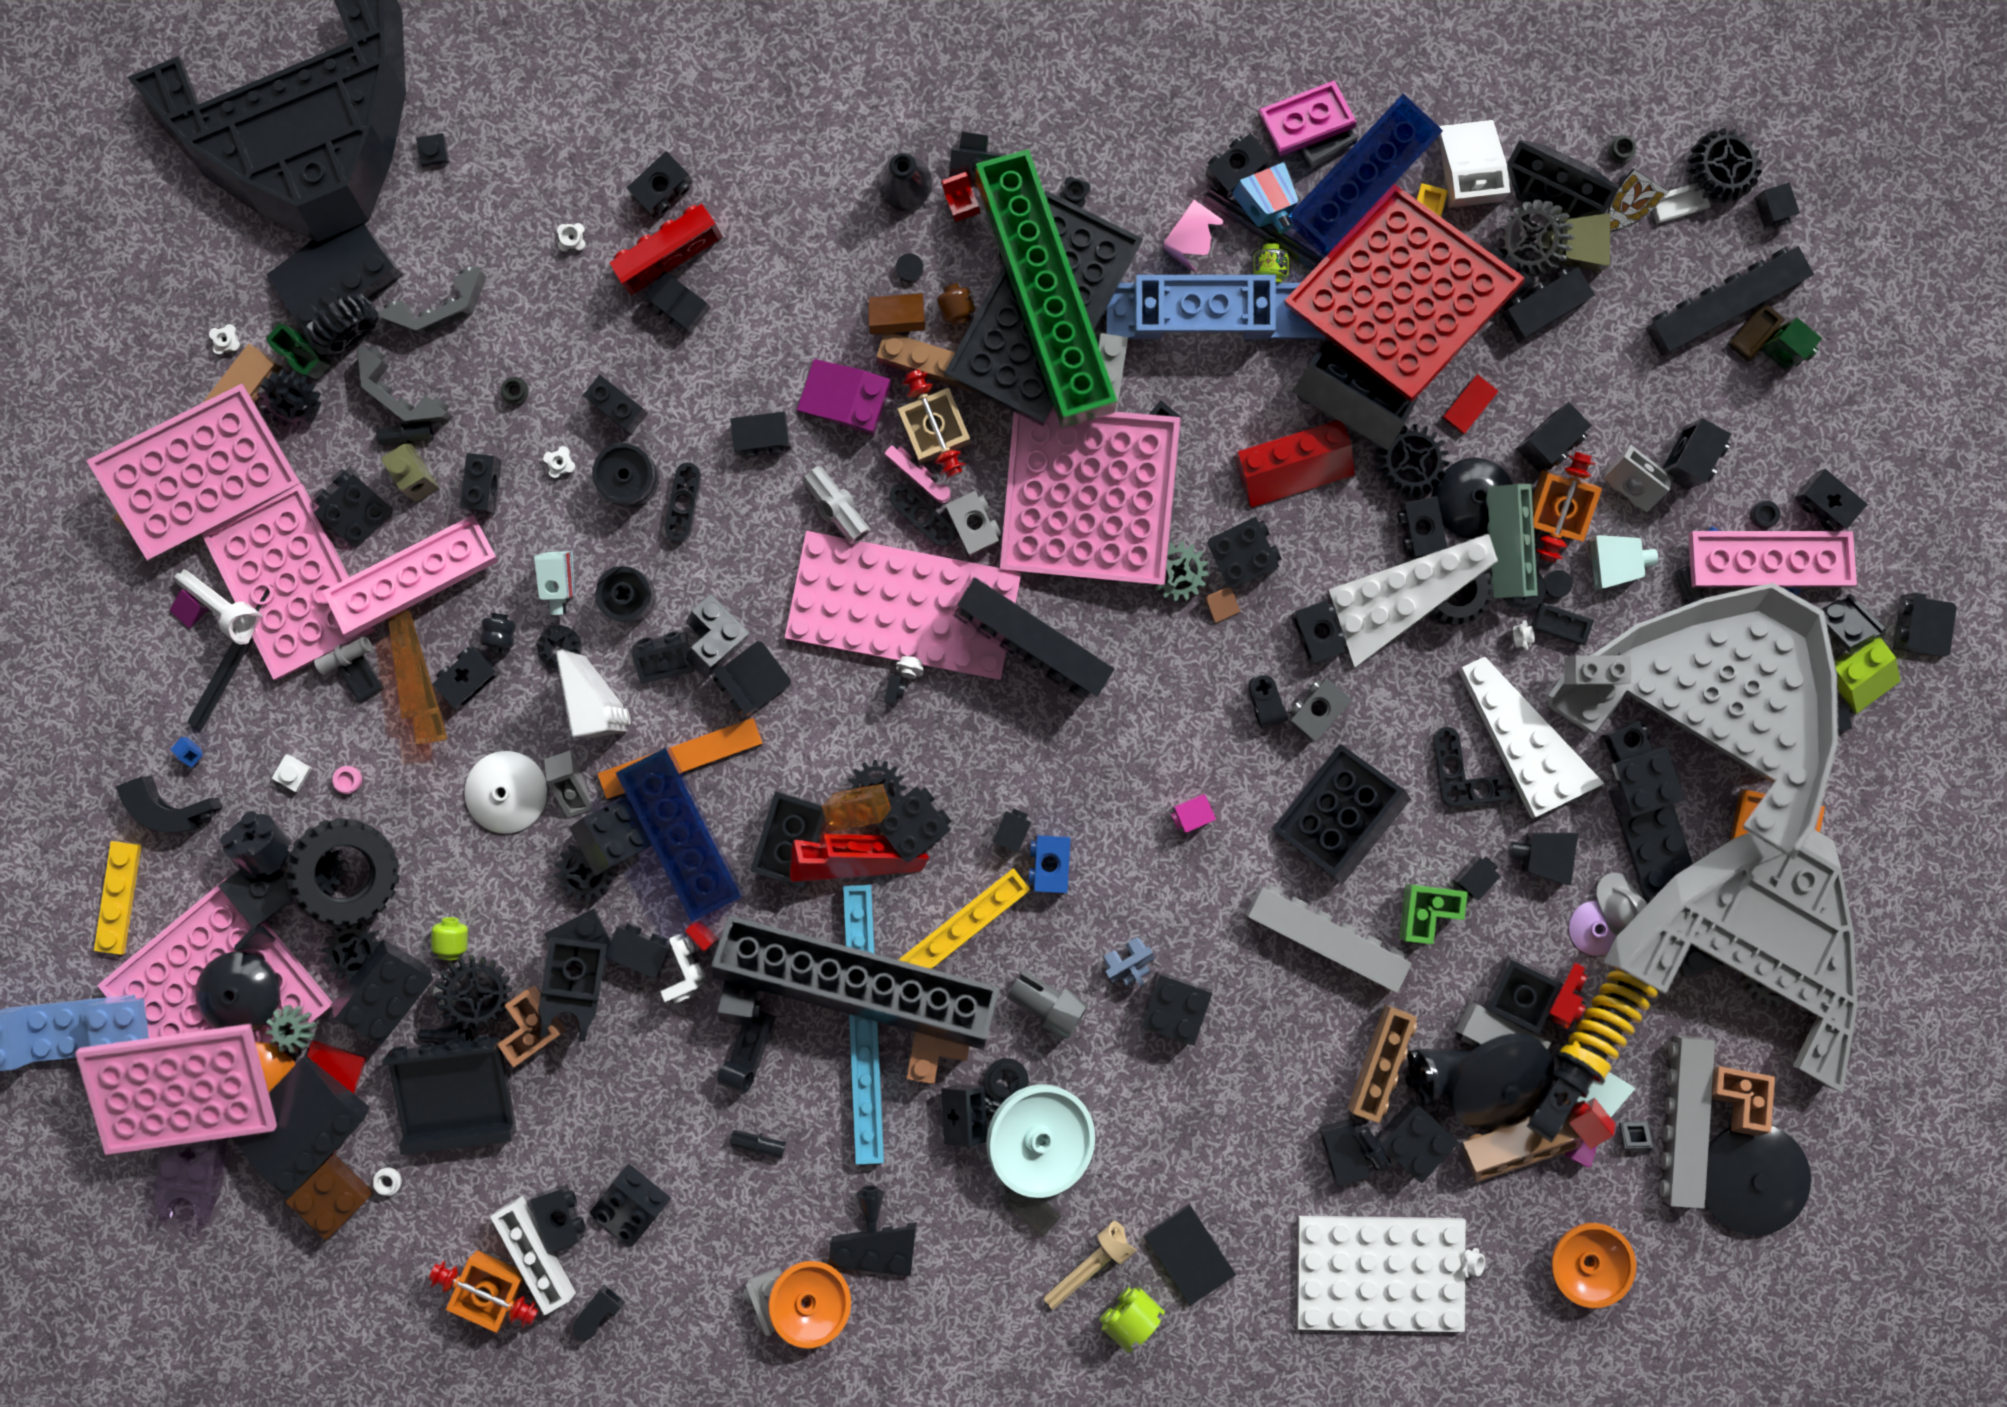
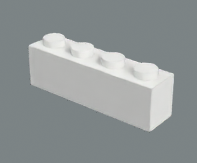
M521 1196L498 1209L490 1217L543 1314L546 1315L569 1302L576 1292L554 1252L547 1253L537 1221L524 1197Z

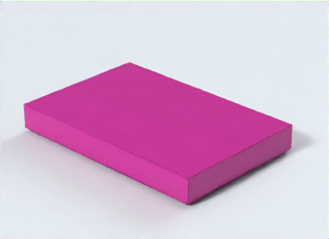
M1335 80L1259 109V117L1280 157L1356 128V120Z

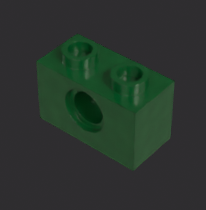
M1796 317L1779 326L1760 350L1785 370L1793 365L1795 367L1799 366L1804 360L1806 362L1809 361L1818 352L1819 348L1816 346L1823 338Z

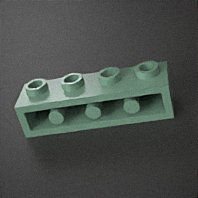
M1531 484L1487 487L1486 505L1489 509L1488 534L1498 560L1492 566L1493 577L1491 584H1493L1494 598L1536 596L1538 594Z

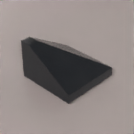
M264 926L254 927L238 941L234 949L236 951L273 942L276 938Z
M1648 1121L1620 1122L1624 1150L1649 1154L1653 1144Z

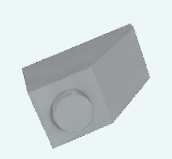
M571 750L544 759L546 781L567 818L593 810L594 807L580 766Z

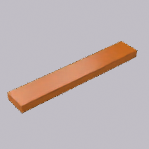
M754 718L597 774L605 797L609 799L761 745L763 742Z

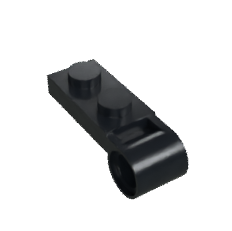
M761 1010L759 1018L754 1017L752 1026H741L730 1061H726L719 1070L717 1076L718 1084L741 1094L749 1091L765 1051L776 1018L775 1015Z

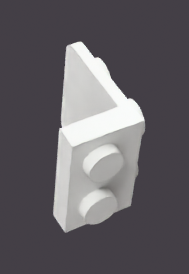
M683 933L669 940L686 980L661 991L664 1001L673 999L674 1004L694 995L693 990L703 985V978L706 977L700 962L695 963L691 954L695 952L691 939L689 937L684 938Z

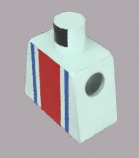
M573 551L545 552L535 555L539 599H549L550 615L567 614L566 598L574 596ZM554 581L558 583V590L554 587Z

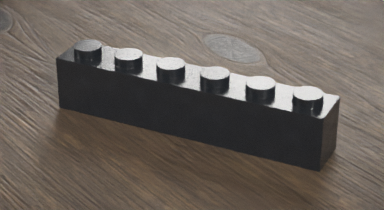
M1786 246L1771 255L1773 260L1765 263L1762 259L1747 267L1749 272L1743 276L1737 272L1723 280L1724 286L1717 289L1715 285H1712L1699 293L1701 298L1692 301L1690 297L1675 305L1677 308L1675 312L1668 314L1667 310L1651 318L1653 323L1646 327L1661 357L1815 275L1800 247L1797 246L1789 251Z

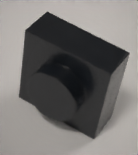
M443 133L416 137L420 164L423 167L450 162L446 137Z
M890 674L884 702L896 705L897 699L903 700L906 684L901 683L902 677Z

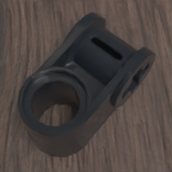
M1267 675L1254 676L1249 681L1248 690L1260 728L1264 729L1288 721L1287 712L1274 679ZM1259 680L1262 683H1268V687L1265 688V694L1256 691V687L1260 685Z

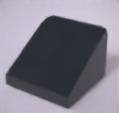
M962 131L959 148L987 151L989 136Z

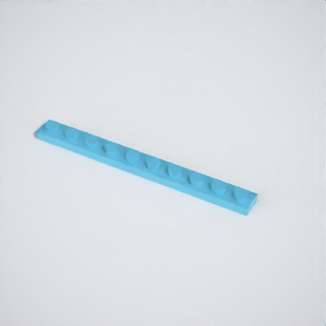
M872 884L843 886L846 946L875 954ZM849 1014L856 1164L884 1163L878 1022Z

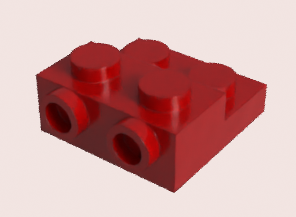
M1574 963L1550 1011V1014L1554 1016L1552 1021L1567 1029L1572 1020L1579 1021L1586 1007L1581 1004L1583 998L1573 993L1575 989L1579 992L1581 991L1588 977L1583 974L1585 967Z

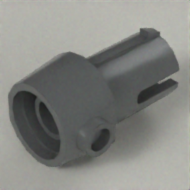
M1023 971L1020 975V980H1016L1007 999L1044 1020L1043 1029L1069 1039L1081 1021L1088 1005L1067 988L1061 993L1032 976V972Z

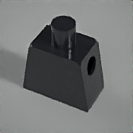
M1527 833L1526 843L1513 841L1510 843L1509 858L1523 860L1522 871L1571 886L1579 833Z

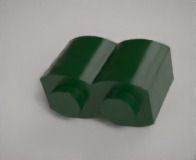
M279 323L266 337L269 346L278 354L285 356L291 367L303 375L319 380L331 367L329 359L322 357L316 350H313L308 344L309 342L306 337L295 329Z

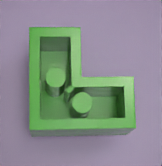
M1405 883L1399 938L1404 941L1433 944L1436 917L1464 920L1468 892Z

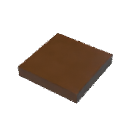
M923 293L869 297L870 334L924 331Z

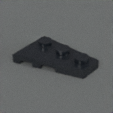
M917 1222L908 1223L907 1227L895 1229L892 1226L884 1227L882 1231L872 1233L861 1231L832 1236L828 1265L836 1268L911 1276Z

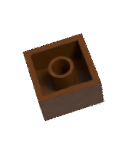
M332 1154L287 1199L286 1203L327 1240L367 1201L373 1191L335 1154Z

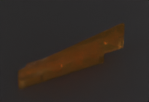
M408 610L401 611L388 618L401 719H413L416 744L425 745L447 740L446 730L411 613Z

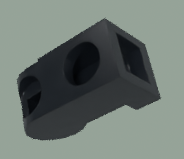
M604 1284L573 1324L574 1335L581 1340L591 1339L599 1330L604 1316L608 1312L615 1316L625 1301Z

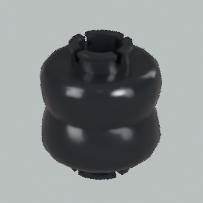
M491 613V618L482 619V633L479 642L483 646H488L487 652L505 653L504 648H512L514 646L513 634L516 629V623L508 620L509 615Z

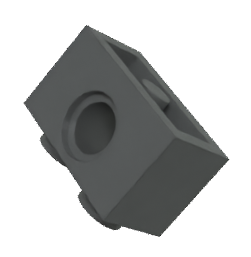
M1327 678L1321 682L1316 680L1306 691L1309 696L1304 702L1297 701L1288 712L1292 715L1288 722L1311 742H1317L1352 701L1350 697ZM1314 701H1319L1324 706V711L1319 717L1311 712V705Z

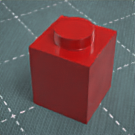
M1595 1097L1588 1102L1585 1100L1580 1101L1572 1108L1569 1124L1589 1149L1614 1136L1616 1123Z

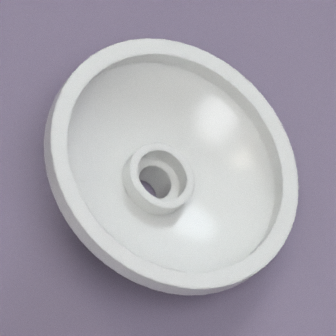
M500 751L484 757L472 768L465 784V801L470 814L481 826L497 833H514L526 829L540 817L547 801V782L542 770L532 759L517 752ZM501 787L506 790V795L503 798L498 796V789Z

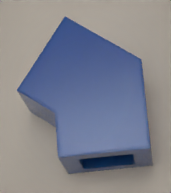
M181 737L170 749L177 756L178 760L191 768L203 756L201 748L188 737Z

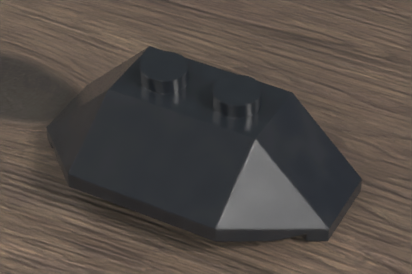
M1519 139L1506 163L1517 200L1523 203L1531 202L1532 205L1535 200H1541L1542 203L1550 201L1553 207L1556 205L1562 207L1561 214H1568V219L1605 214L1619 190L1616 184L1596 169L1544 144Z

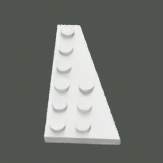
M1485 535L1329 589L1354 667H1358L1466 584L1497 563L1498 560L1490 536Z
M1486 657L1458 669L1531 818H1535L1604 784Z

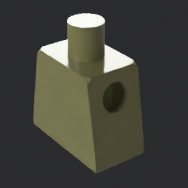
M1610 214L1568 219L1565 223H1571L1574 226L1568 231V234L1574 235L1575 238L1568 240L1567 245H1570L1573 249L1571 251H1564L1563 254L1566 255L1567 260H1559V264L1603 272L1610 266ZM1554 235L1552 236V238H1551V240H1550L1551 246H1552L1553 241H1554Z
M403 444L381 458L400 491L416 503L440 489L413 444ZM422 483L420 487L414 489L413 486Z

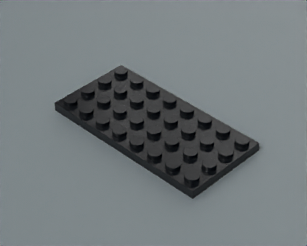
M1045 190L1044 193L1094 332L1139 250L1143 238ZM1004 265L945 370L944 377L1044 426L1054 406Z

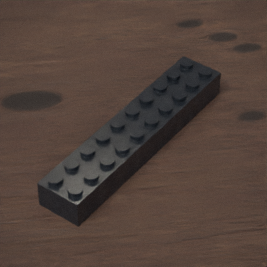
M731 915L728 916L712 963L713 978L981 1050H984L1000 990V987Z

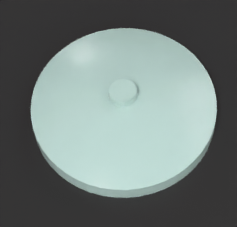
M1047 1084L1025 1087L1009 1096L995 1112L987 1134L988 1159L997 1177L1006 1186L1021 1195L1043 1198L1059 1194L1071 1187L1083 1175L1091 1161L1095 1146V1130L1092 1118L1085 1105L1076 1096L1060 1087Z

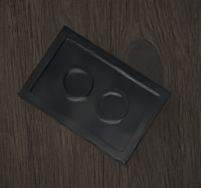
M1190 1203L1144 1233V1237L1190 1306L1236 1276V1273Z

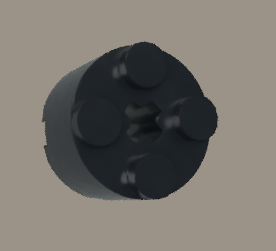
M616 566L608 569L600 576L597 582L595 600L600 611L607 617L621 623H635L643 620L650 614L656 602V592L652 581L644 573L632 567ZM624 589L631 591L628 594L630 597L628 600L621 599L624 596L622 593Z
M254 811L244 814L241 820L228 832L224 833L220 839L224 853L243 875L248 878H258L256 875L262 873L266 875L274 873L286 862L288 853H290L288 847L291 845V841L270 816L256 814Z

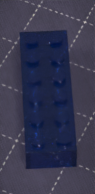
M1403 93L1290 213L1289 217L1294 224L1292 228L1325 258L1393 185H1396L1428 151L1444 130Z
M670 746L615 772L691 922L744 895Z

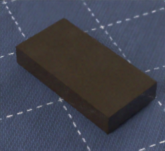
M1763 302L1727 345L1749 362L1784 322L1785 318L1766 302Z

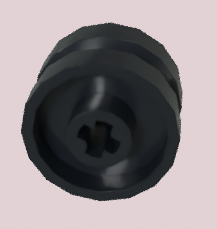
M616 443L603 449L596 457L592 468L593 482L598 492L613 504L624 508H635L647 503L656 493L659 484V471L653 459L638 446L629 443ZM629 472V476L626 479L621 478L622 475H627Z

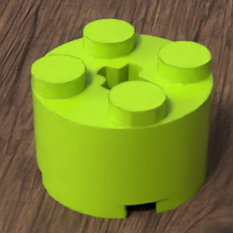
M1130 1287L1125 1288L1117 1298L1120 1303L1113 1310L1111 1308L1107 1309L1099 1319L1103 1324L1102 1330L1126 1353L1134 1351L1131 1346L1135 1342L1141 1345L1149 1338L1161 1322L1157 1316L1159 1314L1164 1315L1165 1313L1140 1287L1133 1289Z

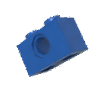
M1037 835L1036 841L1031 840L1030 857L1036 858L1035 868H1030L1029 885H1034V891L1068 893L1071 837ZM1053 856L1056 858L1057 866L1053 871H1046L1042 868L1041 862L1044 857Z

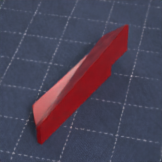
M824 834L821 844L801 840L793 841L790 879L792 882L921 872L929 860V856L926 853L919 854L912 861L905 862L885 835Z

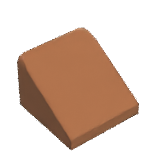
M1226 587L1204 598L1215 623L1240 612L1232 588Z

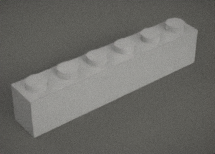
M1268 884L1267 888L1259 886L1245 914L1247 917L1398 993L1412 965L1411 962L1405 960L1407 954L1394 947L1391 948L1390 952L1380 947L1382 941L1368 934L1365 939L1356 935L1358 929L1345 922H1342L1341 926L1332 923L1333 916L1319 909L1316 914L1307 910L1308 904L1294 896L1291 901L1283 898L1282 894L1284 891Z
M1673 1035V1042H1670L1668 1046V1055L1672 1058L1671 1069H1668L1666 1075L1667 1085L1670 1086L1669 1097H1666L1664 1105L1665 1112L1668 1114V1125L1663 1127L1666 1153H1662L1661 1166L1665 1171L1664 1180H1661L1659 1184V1193L1663 1197V1201L1670 1206L1705 1208L1715 1041L1707 1037Z

